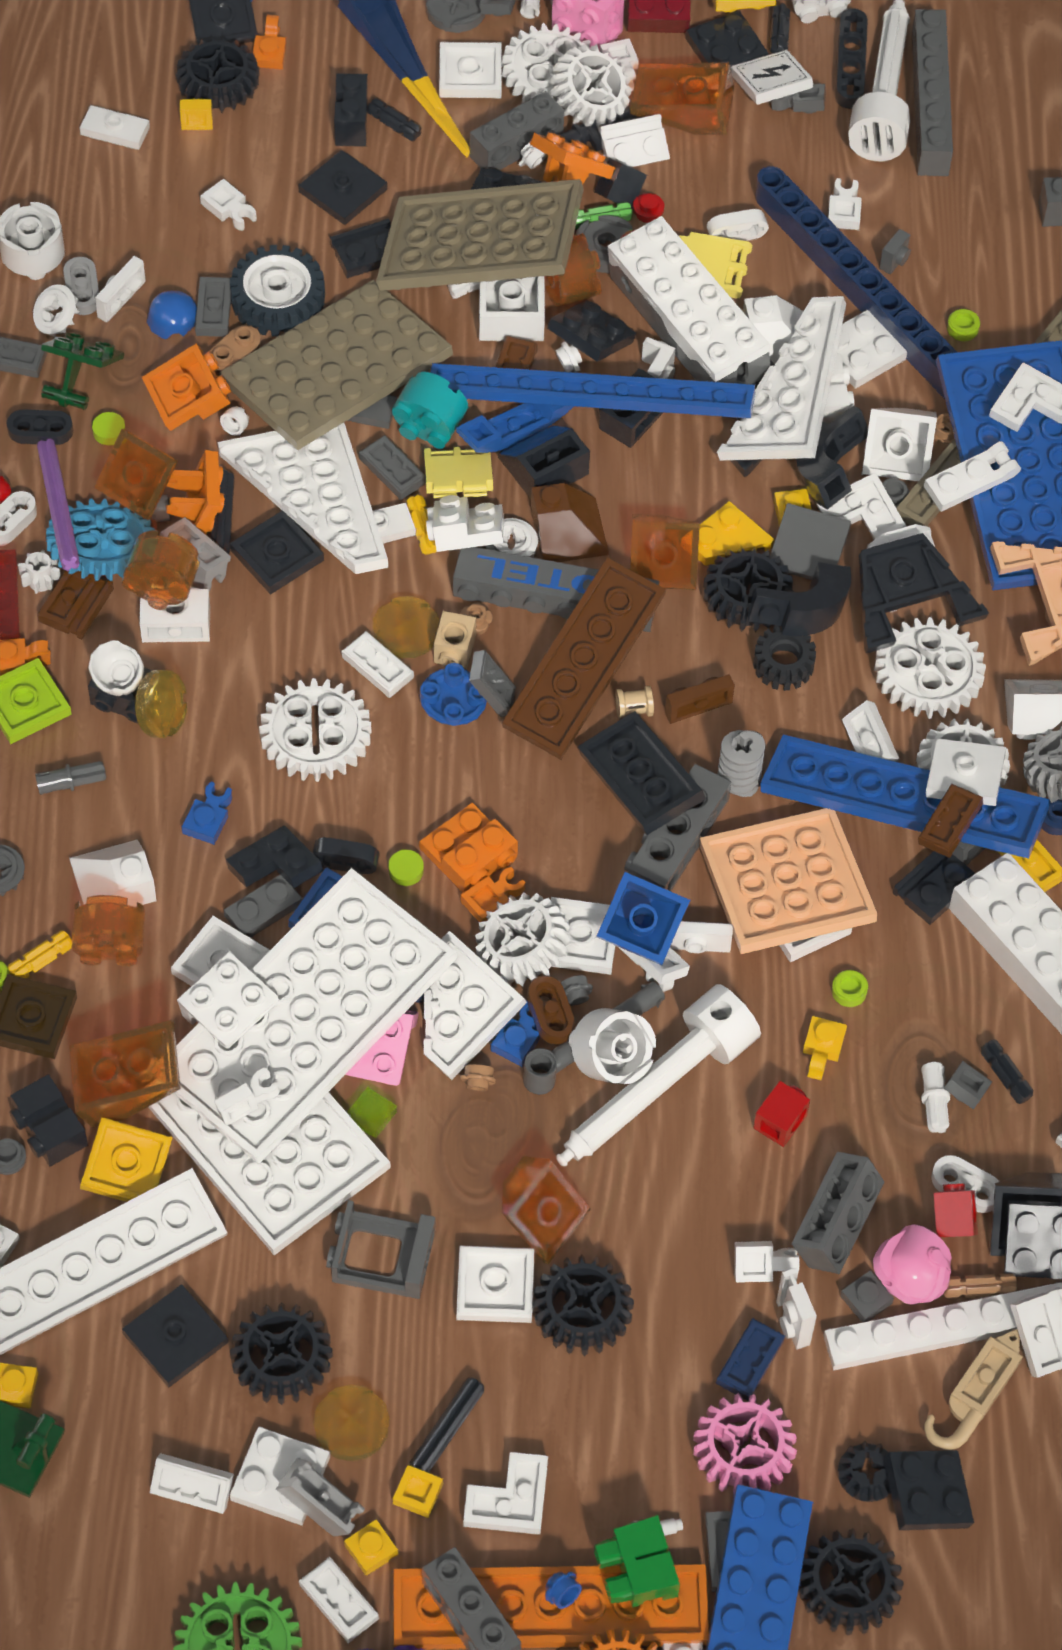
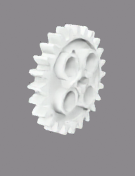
M544 23L542 24L541 31H537L534 26H530L529 34L520 30L518 38L512 37L510 45H506L502 59V77L507 78L506 87H514L513 96L523 94L522 103L545 91L551 94V90L554 88L549 84L550 78L553 76L551 71L557 64L558 59L571 48L576 47L578 49L584 44L589 48L591 41L581 42L580 32L574 36L569 35V27L560 32L557 24L553 26L552 30H548ZM593 81L586 90L589 91L595 82ZM551 96L555 101L558 100V97Z
M932 617L928 618L926 625H922L918 618H915L913 627L902 622L900 632L892 628L897 640L894 646L877 650L874 671L877 672L876 683H883L882 694L891 693V704L900 700L902 702L901 711L904 712L911 706L914 708V716L916 717L921 710H926L928 719L932 718L933 711H938L942 718H945L948 708L957 714L959 713L960 704L969 707L971 697L977 698L979 689L983 686L986 665L982 663L984 653L977 652L979 643L977 641L968 643L969 632L961 635L957 634L959 627L957 624L951 629L946 628V620L944 619L940 622L939 626L934 625ZM902 665H906V666H909V667H911V668H905V667H902Z
M312 678L311 685L308 687L299 680L297 690H293L290 686L286 685V696L275 693V704L266 703V713L261 714V726H259L262 749L267 750L268 760L276 759V768L278 770L287 765L288 776L291 777L296 771H300L302 781L310 773L314 775L315 781L319 782L321 773H326L328 778L332 780L334 776L333 770L337 769L345 775L346 763L356 767L357 756L365 757V746L370 745V733H372L371 722H369V710H364L363 699L355 701L354 690L343 694L342 683L333 689L330 688L329 679L324 682L323 686H318L316 679ZM313 705L318 706L320 753L317 755L313 753ZM337 713L335 716H328L327 714ZM296 714L303 715L302 717H293ZM338 742L339 744H338V745H329L328 743ZM298 743L304 744L300 747L293 746L294 744Z

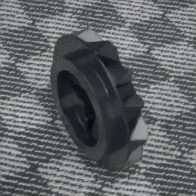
M864 1441L859 1445L850 1446L840 1458L838 1464L839 1482L843 1489L857 1500L875 1502L891 1494L884 1463V1457L889 1452L882 1447L881 1443L874 1445ZM866 1459L871 1463L872 1468L880 1470L874 1473L872 1484L867 1479L866 1473H859L857 1471L863 1469Z

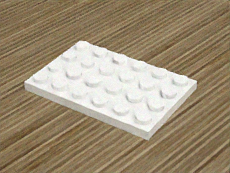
M159 1080L140 1092L141 1100L273 1255H276L391 1168L390 1161L329 1092L259 1164Z

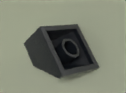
M1027 1172L995 1183L990 1256H1004L1008 1200L1062 1203L1061 1173Z

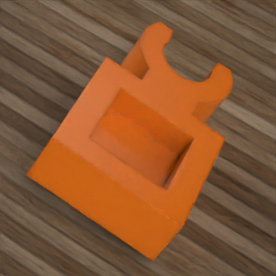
M509 867L501 872L497 882L494 883L487 876L462 893L461 903L478 922L488 921L486 911L495 912L497 910V902L503 905L508 903L510 895L513 897L520 896L525 891L526 882L521 880L517 884H509L507 881L514 877V869Z

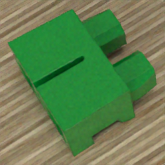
M658 1515L613 1530V1538L594 1545V1554L600 1569L619 1564L622 1575L605 1579V1589L610 1603L631 1601L633 1608L641 1605L644 1601L662 1597V1600L678 1597L680 1582L670 1551L668 1552V1545Z

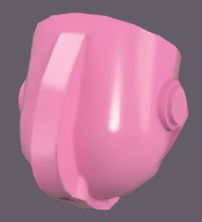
M914 1224L905 1226L898 1234L881 1244L875 1253L873 1267L876 1275L890 1294L904 1303L912 1305L931 1302L939 1298L947 1290L950 1282V1263L952 1257L949 1248L938 1235L923 1226Z

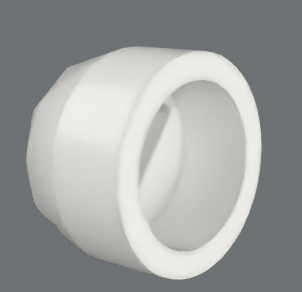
M231 407L220 418L221 426L231 435H240L249 423V416L244 413L245 410L242 407Z

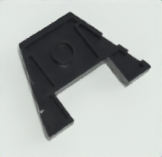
M923 533L864 549L859 554L863 640L866 654L894 646L896 643V637L886 615L890 611L945 596L959 627L984 620L989 615L983 603L979 605L970 594L971 589L964 581L960 582L949 569L950 564Z

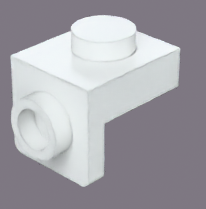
M647 337L643 342L642 361L651 364L647 373L655 378L673 379L675 373V348L663 341H656Z

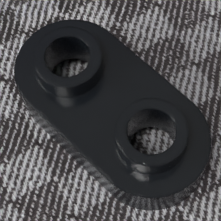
M17 410L8 417L6 423L9 437L14 442L20 444H38L40 440L46 441L49 438L54 440L55 445H60L69 441L73 435L72 419L63 411Z

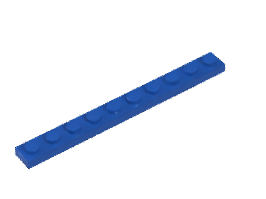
M432 363L430 373L450 382L448 388L455 394L459 389L466 399L751 418L756 394L755 385L436 363Z

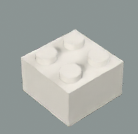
M544 276L480 282L479 341H505L506 336L527 341H544Z

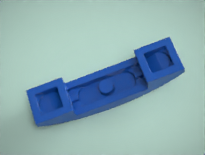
M523 403L489 420L483 415L457 426L456 432L475 452H496L510 448L545 430L562 418L574 406Z

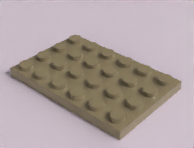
M581 179L399 197L376 279L379 291L565 274L584 190Z
M372 280L313 315L305 322L298 324L220 371L219 375L225 378L232 392L296 450H300L407 384L412 376L415 377L418 372L428 371L431 369L432 363L439 364L453 355L451 344L386 290L379 291L376 281Z

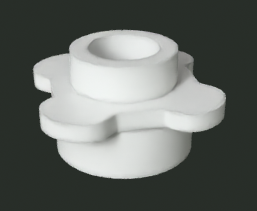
M529 142L520 152L523 158L518 165L522 167L526 164L530 169H534L547 157V154L533 147Z

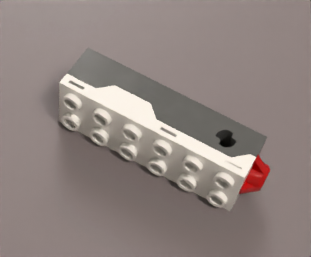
M662 216L637 230L625 232L619 240L608 245L611 279L659 337L669 346L675 348V356L696 381L753 385L762 380L770 367V343Z

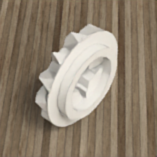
M52 285L39 295L34 305L33 319L36 327L41 332L55 337L57 333H66L68 325H74L72 318L74 314L79 313L76 308V303L79 299L73 294L72 289L64 285ZM59 306L63 308L61 313H57L56 316L49 312L58 309Z
M507 518L504 519L503 543L485 546L488 550L534 557L538 546V536L534 528L527 522L520 519ZM511 534L513 539H515L513 550H509L507 545Z

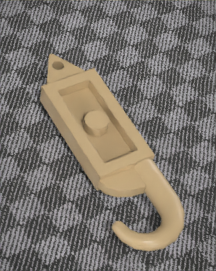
M1018 1329L995 1339L990 1336L952 1392L948 1403L952 1414L961 1422L953 1435L949 1437L939 1436L933 1428L934 1415L931 1414L927 1417L924 1431L927 1439L935 1447L942 1450L960 1448L984 1418L1022 1361L1023 1356L1019 1354L1020 1336Z

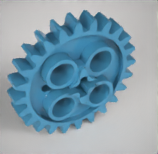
M89 499V505L76 501L75 509L68 506L80 561L79 567L77 569L71 568L69 574L81 571V578L83 579L89 574H94L95 581H98L101 575H106L108 580L112 581L113 574H118L124 579L126 578L127 570L137 574L138 566L146 567L147 560H152L156 541L155 528L150 527V519H143L142 511L132 513V505L124 509L120 508V501H116L113 505H108L107 499H103L101 504H96L93 499ZM50 519L49 528L46 529L47 551L51 552V560H58V567L62 568L52 519Z

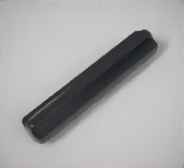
M223 470L220 493L224 494V506L222 512L217 513L215 516L211 540L227 554H230L235 476L233 473Z
M473 1377L465 1380L410 1460V1466L427 1473L430 1472L484 1393V1385Z

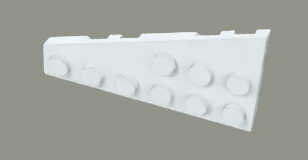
M843 296L811 298L794 326L796 331L788 343L782 345L779 350L780 357L774 366L770 365L755 389L756 394L751 418H742L740 421L736 420L731 428L732 435L726 444L722 443L718 449L717 454L720 460L815 458L846 308Z

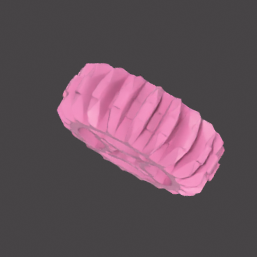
M738 1393L734 1396L733 1404H730L723 1397L719 1402L720 1409L711 1405L707 1409L708 1418L701 1417L699 1419L698 1427L701 1430L694 1432L693 1440L698 1444L694 1446L693 1453L694 1456L701 1458L698 1461L699 1470H709L706 1478L709 1483L718 1478L720 1479L719 1489L721 1492L726 1490L728 1485L734 1486V1494L737 1484L756 1489L759 1486L764 1491H770L771 1482L779 1485L783 1482L782 1473H790L792 1463L789 1460L795 1459L797 1452L792 1447L796 1443V1435L789 1433L792 1427L791 1421L781 1420L783 1415L781 1408L775 1409L772 1412L769 1411L771 1404L769 1399L763 1401L762 1405L756 1404V1396L754 1394L750 1395L748 1402H743L742 1397ZM740 1421L748 1422L743 1426H734L731 1424ZM761 1427L773 1439L776 1451L768 1448L769 1444L759 1436ZM752 1435L751 1445L748 1444L745 1449L743 1448L738 1456L739 1445L742 1446ZM714 1439L721 1442V1447L729 1451L731 1455L729 1463L724 1461L718 1454ZM747 1464L760 1466L754 1469H741Z

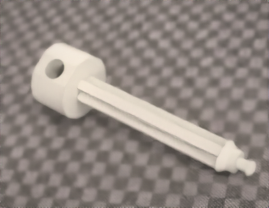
M894 0L893 5L883 15L884 24L873 92L858 98L852 108L848 132L850 147L857 155L867 160L879 162L891 160L899 156L906 148L910 124L909 107L897 96L907 26L910 23V17L903 0Z
M716 984L683 1013L684 1021L690 1033L653 1063L649 1071L641 1079L627 1085L577 1129L571 1130L570 1139L564 1143L566 1150L556 1156L558 1163L565 1167L572 1158L578 1161L583 1156H593V1152L707 1055L710 1054L722 1064H729L761 1035L760 1027L746 1005L721 984Z

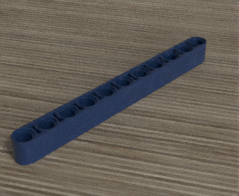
M774 166L762 168L757 175L755 200L759 206L862 313L869 310L907 351L906 360L945 399L936 364L937 356L958 352L781 169Z

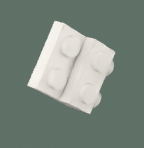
M448 495L442 497L439 501H434V507L427 508L428 521H426L428 539L429 541L435 540L437 552L503 543L504 513L502 504L482 503L475 506V508L469 509L467 497L459 498L456 495Z

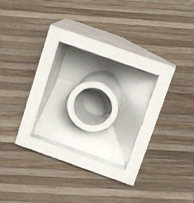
M776 295L744 299L743 313L770 343V359L776 364L780 357L779 350L784 343H788L796 331L794 326L802 315L803 310Z
M871 408L862 474L871 475L876 472L881 477L919 481L930 468L937 420L936 412L908 408Z
M1005 679L1007 725L1012 734H1017V738L1032 740L1036 739L1037 735H1047L1048 729L1052 730L1062 721V680Z
M138 840L70 858L88 920L157 901L154 879L145 852Z

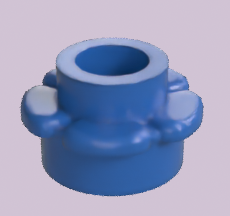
M557 1572L551 1576L545 1586L547 1590L545 1599L560 1609L570 1606L578 1598L582 1589L581 1585L576 1581V1574L574 1572L566 1574Z

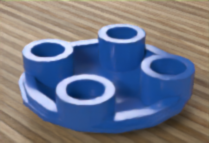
M450 663L446 665L445 669H440L430 674L422 683L419 694L421 705L426 713L439 723L451 726L465 725L476 720L485 710L487 701L469 681L470 672L464 670V667L458 663Z

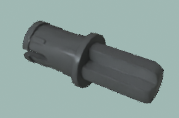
M101 761L74 767L66 764L65 768L35 773L40 795L69 788L71 791H75V786L104 781L106 779L105 766Z

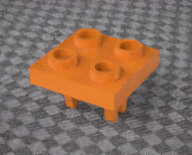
M548 132L547 136L538 133L533 134L530 145L548 155L543 177L544 181L551 182L553 179V182L581 179L583 185L590 173L611 179L615 167L605 162V155L589 149L588 145L573 139L571 143L566 142L564 137L552 132Z
M205 450L195 471L170 470L169 477L165 479L167 487L186 492V498H170V505L166 506V513L187 518L205 535L207 531H212L215 516L217 513L222 512L224 506V494L220 493L223 467L219 466L217 451Z

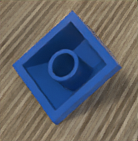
M624 872L596 937L662 966L690 900Z

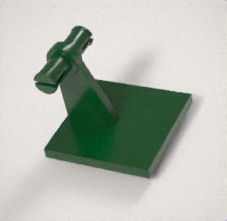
M66 333L64 336L55 337L53 340L43 343L42 351L66 357L69 360L63 389L45 384L41 397L57 401L59 406L62 407L70 405L86 410L89 397L72 393L82 362L103 368L122 360L124 352L114 350L115 346L107 342L97 341L96 344L84 341V336L76 333Z
M0 1401V1485L30 1498L62 1439L65 1428L55 1425V1419L47 1414L42 1413L39 1418Z

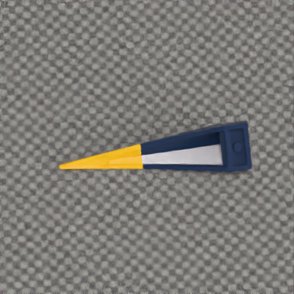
M339 0L338 8L459 150L468 158L470 147L453 122L428 77L409 36L396 0Z

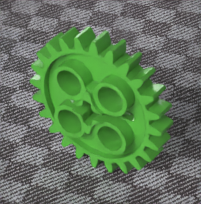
M234 1582L231 1593L226 1594L222 1586L219 1585L217 1586L218 1597L213 1599L204 1592L202 1593L204 1600L202 1607L193 1602L190 1604V1609L194 1616L193 1618L181 1616V1624L187 1630L175 1631L176 1640L183 1644L175 1646L174 1650H234L233 1616L235 1614L241 1615L242 1650H296L303 1647L301 1637L293 1636L300 1631L299 1622L288 1623L293 1617V1610L288 1608L280 1611L283 1605L282 1597L279 1596L270 1602L268 1588H265L258 1596L255 1595L253 1583L248 1585L244 1593L240 1592L237 1582ZM255 1620H262L267 1624L266 1629L259 1633L249 1631L247 1626ZM215 1623H223L228 1627L225 1633L218 1636L211 1635L207 1631Z

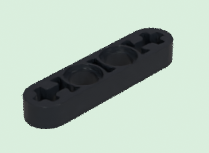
M855 8L845 10L842 13L839 25L836 102L846 109H852L858 98L864 95L868 18L863 11ZM852 22L856 23V32H850ZM848 43L857 44L860 47V49L855 51L848 50L847 48H845V45ZM847 66L857 68L859 72L850 74L843 69ZM848 85H853V95L847 94Z

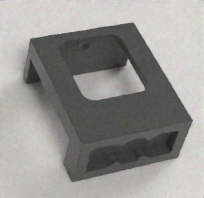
M348 1200L345 1213L339 1212L336 1220L335 1234L339 1235L337 1246H330L326 1267L332 1268V1282L420 1299L436 1233V1217L421 1214L418 1224L354 1211V1201ZM354 1232H366L396 1238L401 1241L402 1246L396 1271L392 1276L351 1270L345 1266L351 1236Z

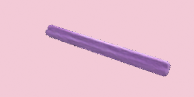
M49 438L46 441L40 440L37 448L62 568L66 571H69L71 568L77 569L80 561L55 442Z

